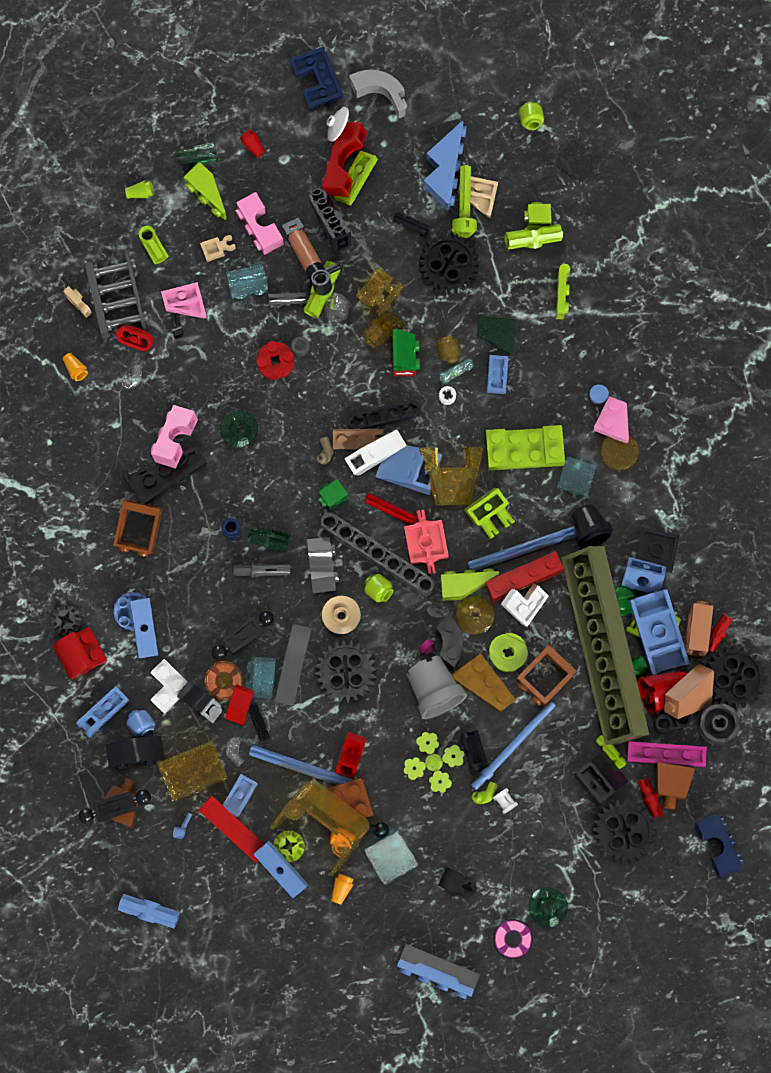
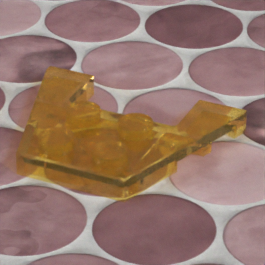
M438 447L419 448L420 455L424 456L426 466H424L425 470H428L431 479L429 484L436 506L471 505L483 447L465 448V467L440 468L438 465Z

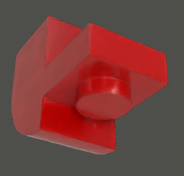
M350 732L347 733L335 774L354 780L367 738Z

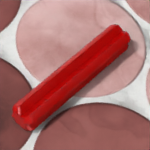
M371 493L365 498L366 504L410 525H414L418 521L417 515Z

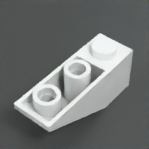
M395 430L346 457L345 460L353 474L359 476L407 445L399 431Z

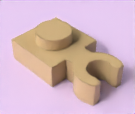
M228 235L220 242L218 237L200 243L206 261L209 262L223 257L224 250H235V244L227 245V242L232 240V236Z
M68 286L63 291L65 297L86 318L92 313L91 309L81 300L83 296L78 290H72Z

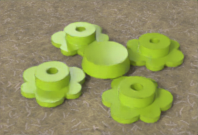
M424 732L421 737L417 738L416 743L420 746L419 750L421 752H426L430 755L426 758L425 763L420 762L417 757L413 760L407 759L405 761L404 773L408 774L409 779L415 780L417 777L423 776V771L427 767L430 771H435L433 777L429 779L431 790L444 793L446 788L451 787L452 782L448 779L449 775L447 773H442L438 770L442 767L443 762L448 763L449 767L461 766L463 764L462 757L464 752L460 751L459 746L453 745L451 748L444 750L445 754L441 758L439 755L433 754L435 748L439 746L437 735Z

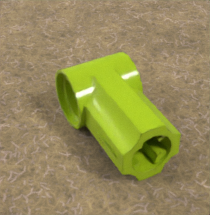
M151 226L142 227L139 230L140 241L153 263L160 264L169 256L158 239L155 230ZM147 233L153 235L152 238L148 240H145L143 238V236Z

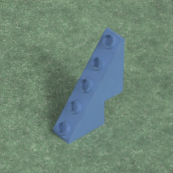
M463 121L429 150L426 160L435 170L424 179L423 187L447 211L450 209V206H454L455 195H452V191L457 189L458 178H455V173L460 171L461 161L458 160V155L463 153L464 143H461V137H465L467 126H463Z

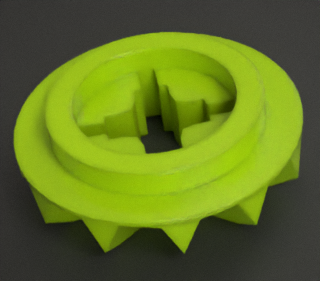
M292 830L283 831L277 835L273 843L274 847L288 862L298 860L305 849L304 840L301 835ZM286 838L290 843H297L292 847V854H290L288 849H280L286 845Z

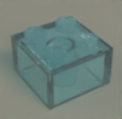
M398 830L364 850V854L383 886L418 866Z

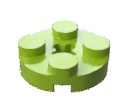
M514 633L497 636L489 648L490 661L498 670L503 672H515L525 664L528 656L524 640ZM511 648L514 655L508 658L505 657L503 650Z

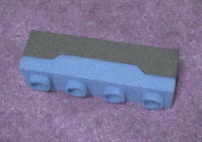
M408 944L405 945L397 965L400 968V973L411 976V973L418 975V980L427 984L430 981L437 983L436 987L444 991H448V988L456 991V996L466 999L467 996L472 997L473 990L480 976L479 973Z

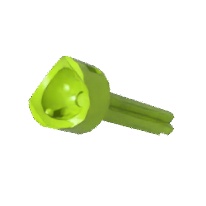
M468 165L460 166L459 218L452 220V232L454 236L457 234L458 238H469L477 230V220L470 218L471 166Z

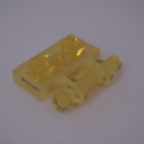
M378 267L356 295V299L371 309L375 303L378 304L380 307L376 313L382 316L385 311L390 309V304L393 300L399 297L400 291L404 286L399 282L395 287L390 285L393 277ZM386 290L389 292V295L383 300L380 297Z

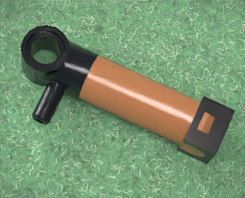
M299 218L283 224L284 235L312 283L314 292L322 296L329 294L332 290L329 274L340 270V264L335 263L324 268Z

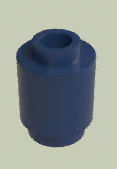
M229 518L222 523V533L227 540L234 541L241 536L242 529L236 519Z

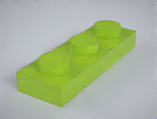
M363 151L359 152L348 171L353 180L349 197L334 196L337 201L352 205L376 164L377 157Z

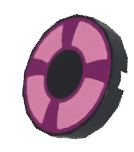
M511 919L502 922L496 928L493 941L497 952L503 957L519 959L525 956L531 949L533 936L529 926L523 921Z

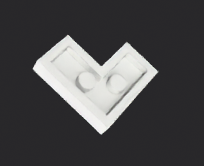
M533 584L524 597L518 591L511 589L501 605L522 625L528 627L548 598V595L538 585Z
M163 659L150 672L163 685L162 689L151 701L165 714L179 700L177 695L188 681Z

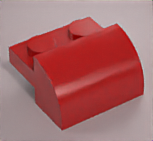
M90 627L77 633L72 632L53 645L70 680L86 674L89 670L107 662V658Z

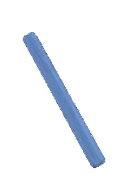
M572 526L469 561V570L477 571L577 536L575 528Z
M252 745L249 751L250 756L335 785L353 780Z

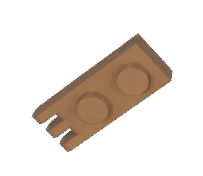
M333 429V449H361L383 437L377 435L384 434V429Z

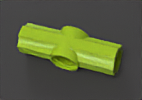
M560 224L543 227L530 225L525 227L524 230L506 232L504 239L508 250L521 247L539 248L542 247V244L562 241L563 231Z
M326 261L324 268H327L335 263L332 261ZM341 269L329 274L332 283V290L329 294L324 296L318 295L314 292L312 286L311 295L304 308L306 314L313 318H319L326 301L330 299L333 293L334 283Z

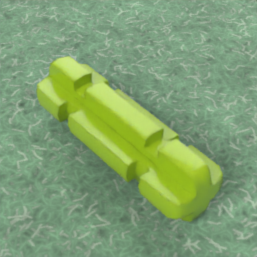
M603 735L596 739L597 744L603 747L602 750L615 762L614 764L618 769L626 765L625 759L619 756L620 753L613 745H605Z

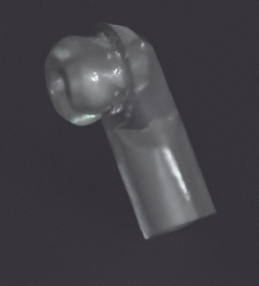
M134 364L132 375L122 379L121 384L125 389H132L141 382L142 365Z
M233 737L227 743L226 755L239 768L245 760L238 754L240 740Z

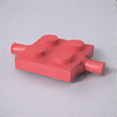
M418 510L416 512L419 522L414 525L404 526L411 565L427 564L428 575L436 573L434 562L449 558L442 520L426 521L425 510H421V513Z

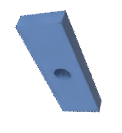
M150 598L131 600L130 607L138 658L157 656L158 650ZM143 624L147 626L145 631L140 629Z
M270 841L266 842L253 854L292 898L308 886V883Z

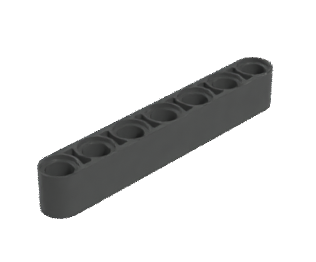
M326 513L322 516L321 527L324 532L418 594L428 596L433 592L434 581L430 576L337 515ZM328 519H332L335 522L331 527H327L324 523ZM342 530H349L351 532L348 537H342L340 533ZM359 540H364L367 544L365 547L359 548L356 543ZM379 550L383 555L380 558H374L372 553ZM390 561H396L398 563V567L395 569H391L390 567H388V563ZM411 571L415 576L413 579H406L404 574ZM428 582L431 587L428 590H423L420 584Z

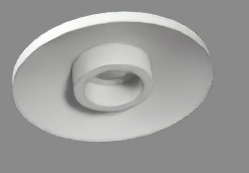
M342 107L334 116L331 115L328 118L329 141L334 142L342 133L349 116L348 108Z

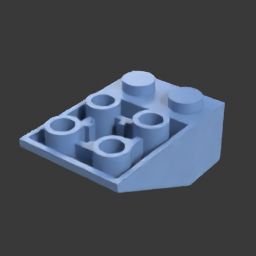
M407 445L380 462L376 478L430 495L442 461V454Z

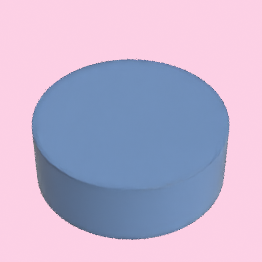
M603 385L593 386L589 393L590 400L598 405L605 403L609 396L608 389Z

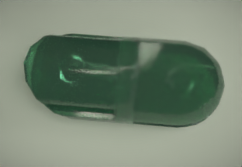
M214 142L196 145L192 149L181 150L177 152V157L182 158L177 159L180 164L218 161V157L213 156L217 154V150L210 149L214 148L216 144Z
M252 527L249 530L248 539L253 543L264 545V547L287 552L288 539H290L291 534L270 528Z

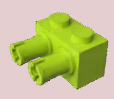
M494 487L464 509L474 525H481L489 539L500 533L490 520L493 515L496 514L505 528L515 522L506 509L509 503L499 488Z

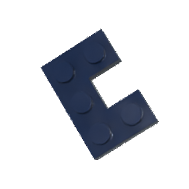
M324 47L290 58V64L296 78L314 72L319 84L302 91L309 110L343 98L342 90Z

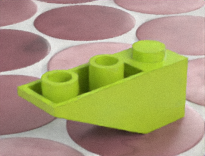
M199 162L184 176V186L189 192H195L202 204H208L215 216L218 218L221 216L225 220L226 212L213 174Z
M484 569L483 572L475 573V570H465L464 573L456 574V571L444 572L441 575L442 601L462 600L485 586L486 581L498 577L499 571Z

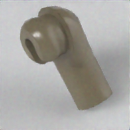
M329 437L320 439L323 450L320 455H317V462L322 465L327 464L334 454Z

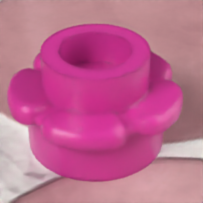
M429 638L418 647L421 652L420 654L425 653V655H428L434 650L435 647L433 645L435 641L432 642Z

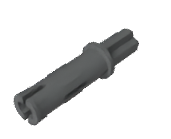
M252 562V564L234 565L233 575L252 576V578L254 576L290 575V564H254ZM266 569H277V571H266Z

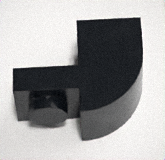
M190 681L186 683L177 695L186 705L197 711L212 724L225 709L213 697Z

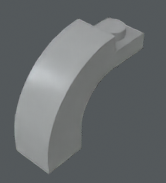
M363 70L349 75V83L356 98L369 93H380L390 100L398 118L405 116L407 108L404 100L405 90L396 78L379 70Z

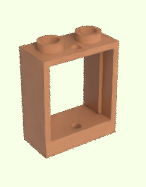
M697 601V604L694 603L689 609L685 639L687 656L692 655L703 658L708 652L713 606H710L708 602Z

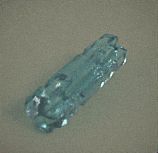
M470 358L463 360V363L460 362L447 369V372L440 373L439 379L445 384L450 381V378L454 379L464 373L466 369L473 368L474 363Z

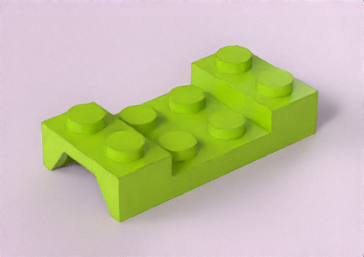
M562 425L543 426L540 429L486 430L488 471L564 466L565 464Z

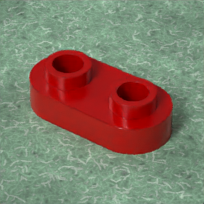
M122 325L116 332V337L120 343L140 351H148L154 344L153 336L149 332L131 325Z

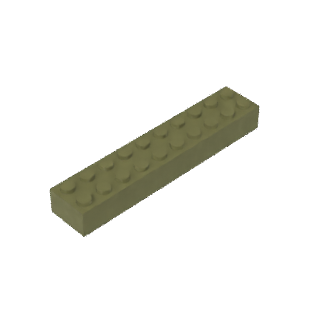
M589 546L561 559L605 745L621 744L649 735L605 547Z

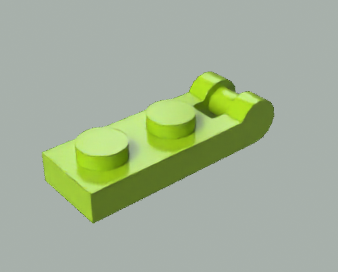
M562 264L558 272L556 319H564L565 313L568 314L569 302H565L566 296H569L570 285L566 284V279L570 273V266L568 264Z

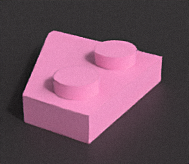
M198 282L161 291L166 311L207 318Z
M609 396L594 426V431L628 444L627 403Z

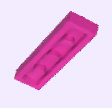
M628 741L627 762L653 764L661 762L680 766L706 767L707 747Z

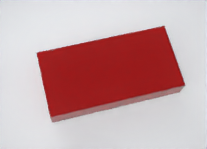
M236 684L225 719L244 725L254 690Z

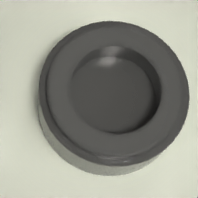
M304 337L294 338L291 342L293 354L305 356L310 350L309 341Z

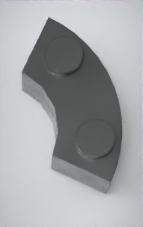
M330 537L307 539L313 593L336 591L335 583L339 582L338 571H334L332 556L336 555L335 545L330 543Z

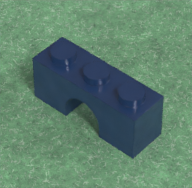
M717 813L694 824L702 842L708 839H715L721 845L720 855L710 860L718 878L743 868L741 865L744 863L740 853H736L733 847L735 841L731 834H727L725 829L727 824L723 816H719Z

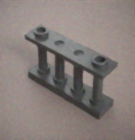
M129 253L125 254L127 262L98 268L94 267L92 262L85 263L103 339L110 337L109 331L112 328L141 321L143 329H146L145 322H149L147 311L142 310L133 272L136 269L134 258L130 259ZM129 269L131 279L104 286L98 285L97 278H100L101 275ZM133 287L135 297L110 303L102 302L101 296L104 293ZM137 304L139 314L112 321L110 319L106 320L105 313H108L109 310Z

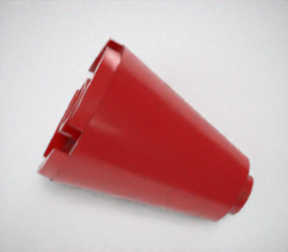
M678 671L639 678L640 680L637 681L640 697L641 699L644 698L646 703L643 705L650 714L658 713L664 709L665 694L688 673Z

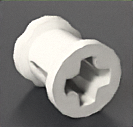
M507 788L493 797L502 807L503 814L518 805L509 795Z

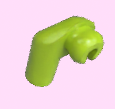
M490 781L486 791H476L472 794V800L479 805L491 802L499 785Z

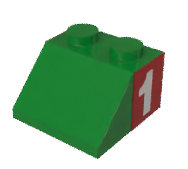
M393 329V376H416V370H420V359L416 358V352H419V340H415V334Z

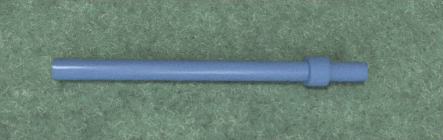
M552 701L548 702L489 767L484 768L480 772L481 775L471 784L476 791L486 780H490L494 775L493 772L554 709L556 705Z

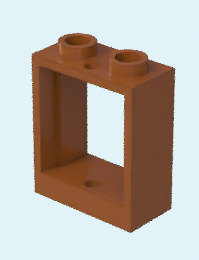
M123 500L113 546H117L118 550L123 552H129V550L137 551L136 554L141 556H148V554L154 553L163 508L131 500ZM129 510L155 516L149 546L122 541Z
M548 645L516 678L518 682L516 685L524 693L527 691L532 696L531 700L537 706L541 704L545 707L576 675L577 671ZM545 656L566 675L546 697L542 696L525 679Z

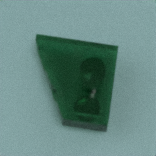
M479 316L477 336L489 341L494 347L504 350L509 356H513L516 319Z

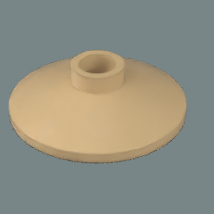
M347 596L331 598L326 602L322 610L324 625L336 634H346L353 631L359 624L361 617L358 604ZM343 613L345 618L339 619L338 614Z

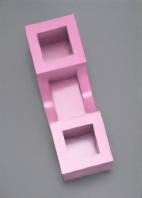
M256 192L236 202V214L240 220L243 219L246 225L244 227L249 235L252 234L255 238L253 242L258 251L262 250L265 255L284 245L283 238L274 223L266 227L257 224V219L266 214Z
M173 405L172 410L167 413L165 425L159 430V438L151 448V455L156 463L173 468L177 467L183 451L180 444L173 442V439L179 434L191 436L198 421L194 411Z

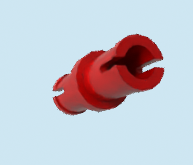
M722 614L716 627L711 630L712 634L709 639L708 651L710 650L711 653H715L720 641L726 636L725 632L733 621L729 616L726 617L725 614Z
M649 778L637 782L644 797L643 801L647 803L653 816L652 819L664 815L657 799L659 797L657 793L655 794Z

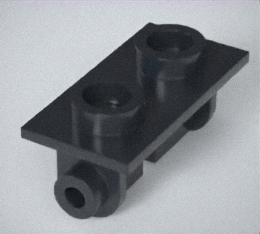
M478 730L462 733L460 739L462 740L471 773L489 767Z

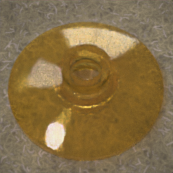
M477 596L468 597L458 605L456 621L459 627L466 633L473 635L481 634L491 627L494 621V610L491 604L484 598ZM477 611L479 616L473 617L472 612Z

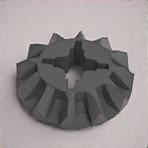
M63 605L56 608L52 613L50 622L56 633L66 636L79 630L82 618L76 608ZM69 614V619L73 624L66 623L63 626V621L59 617L65 618Z

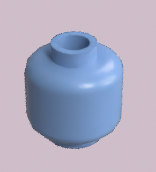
M135 710L129 714L126 725L135 738L150 737L154 733L156 724L147 711Z

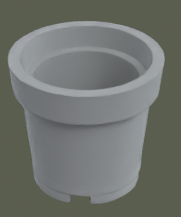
M440 656L431 657L433 661L427 662L425 659L408 670L409 674L406 673L419 703L418 710L422 719L439 716L459 705L467 697L466 692L461 685L456 683Z

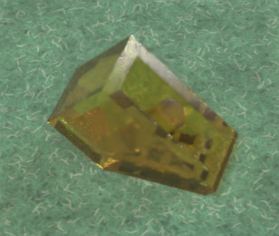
M390 312L372 320L361 336L374 349L383 345L393 336V329L400 330L405 324L393 312Z

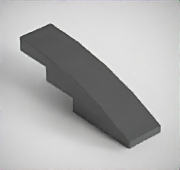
M293 623L275 702L290 706L295 704L312 627Z

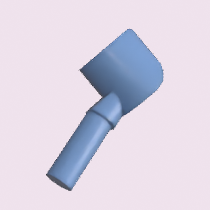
M191 813L186 815L181 827H174V838H184L187 824L192 816Z

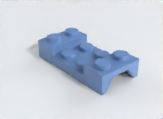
M663 589L628 600L644 648L650 675L690 664L668 590Z

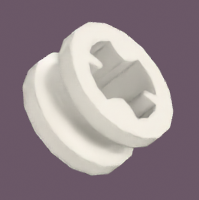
M445 386L440 390L439 400L441 403L450 405L455 401L456 391L454 388ZM447 391L451 392L452 397L451 399L448 398V400L444 399L445 395L443 394L444 392L447 394Z

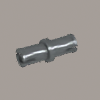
M285 291V293L278 294L268 293L269 299H276L269 300V306L307 304L306 292L289 293V291Z

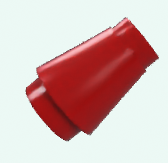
M252 129L240 137L241 144L255 155L256 158L265 153L256 132H253Z

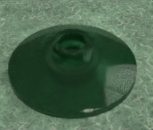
M232 411L221 421V436L230 446L245 447L251 444L257 436V421L253 415L246 411ZM242 428L243 431L242 433H237L236 429Z
M544 887L532 894L528 903V911L533 921L538 925L553 927L565 919L568 903L565 896L559 890L552 887ZM545 904L551 905L550 911L544 910Z

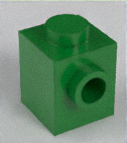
M338 479L331 484L329 482L325 483L318 492L320 497L318 499L319 503L323 508L327 507L329 511L348 499V493Z

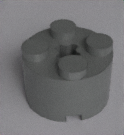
M726 704L709 706L698 719L697 730L700 736L712 745L720 746L729 742L739 730L737 712ZM720 721L721 727L717 728L715 722Z

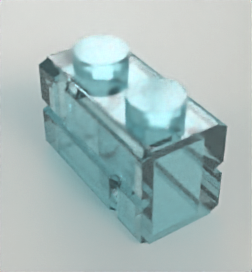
M263 264L226 272L232 298L242 299L247 294L254 293L255 295L265 293V290H268Z
M252 657V662L248 661L247 673H251L250 681H246V688L254 690L253 698L273 699L275 658Z

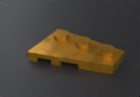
M481 653L452 674L456 682L499 712L516 701Z

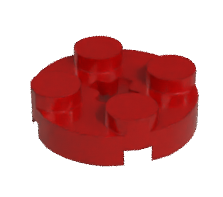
M270 341L257 354L258 369L268 379L285 378L293 370L294 355L287 345L281 342ZM279 357L280 363L272 365L271 358Z

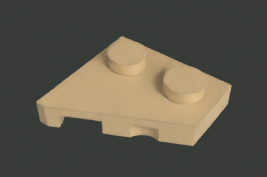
M471 176L470 204L485 216L491 218L498 182Z

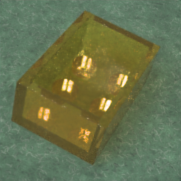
M213 741L157 763L173 802L228 779Z

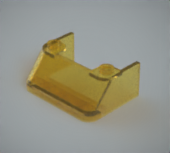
M311 780L306 782L285 805L270 826V829L274 830L279 827L286 817L291 820H298L307 812L337 835L332 843V850L340 857V860L330 872V875L333 876L341 870L369 830V822L319 782Z

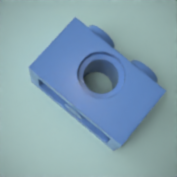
M629 557L621 586L632 590L644 591L647 594L660 591L665 578L666 566Z

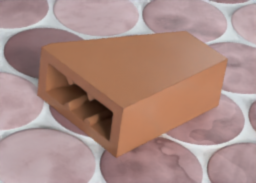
M698 664L665 694L664 712L679 719L711 706L714 671L702 664Z

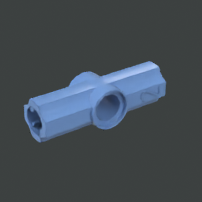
M123 894L118 907L119 911L137 916L141 920L159 923L174 929L180 912L160 906L161 904L146 899L141 900Z

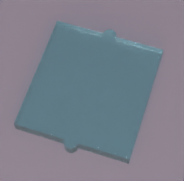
M567 457L557 488L568 491L571 495L577 494L587 497L597 466L586 463L583 459L576 460Z

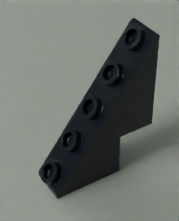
M324 189L313 190L312 194L307 196L325 238L329 239L334 253L352 246L351 232L329 195H327Z

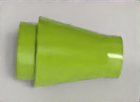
M144 180L125 188L127 199L150 198V196L154 195V189L151 181Z

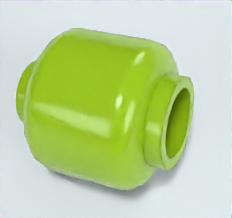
M527 102L519 109L521 125L524 128L536 130L543 124L544 115L542 107L538 103Z
M381 574L369 576L365 580V594L374 601L386 602L393 594L392 583Z

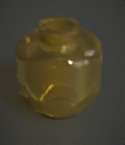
M453 335L439 339V342L436 344L439 360L446 361L447 364L457 362V358L462 355L459 339L454 338Z

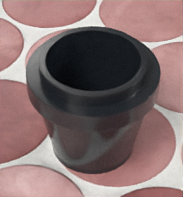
M585 505L572 513L571 517L577 535L576 542L579 547L599 546L611 537L613 532L612 525L603 518L595 505Z

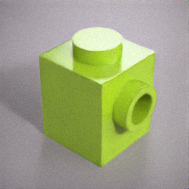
M541 202L528 204L527 211H524V222H528V226L539 225L543 227L551 225V204H542Z

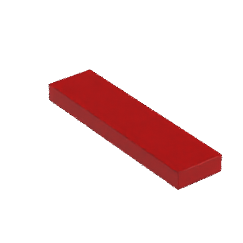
M211 795L198 810L257 863L258 859L253 854L264 843Z

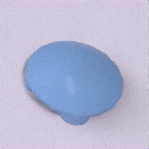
M129 592L118 598L114 605L113 613L115 620L121 627L126 630H134L130 601L146 598L140 593Z

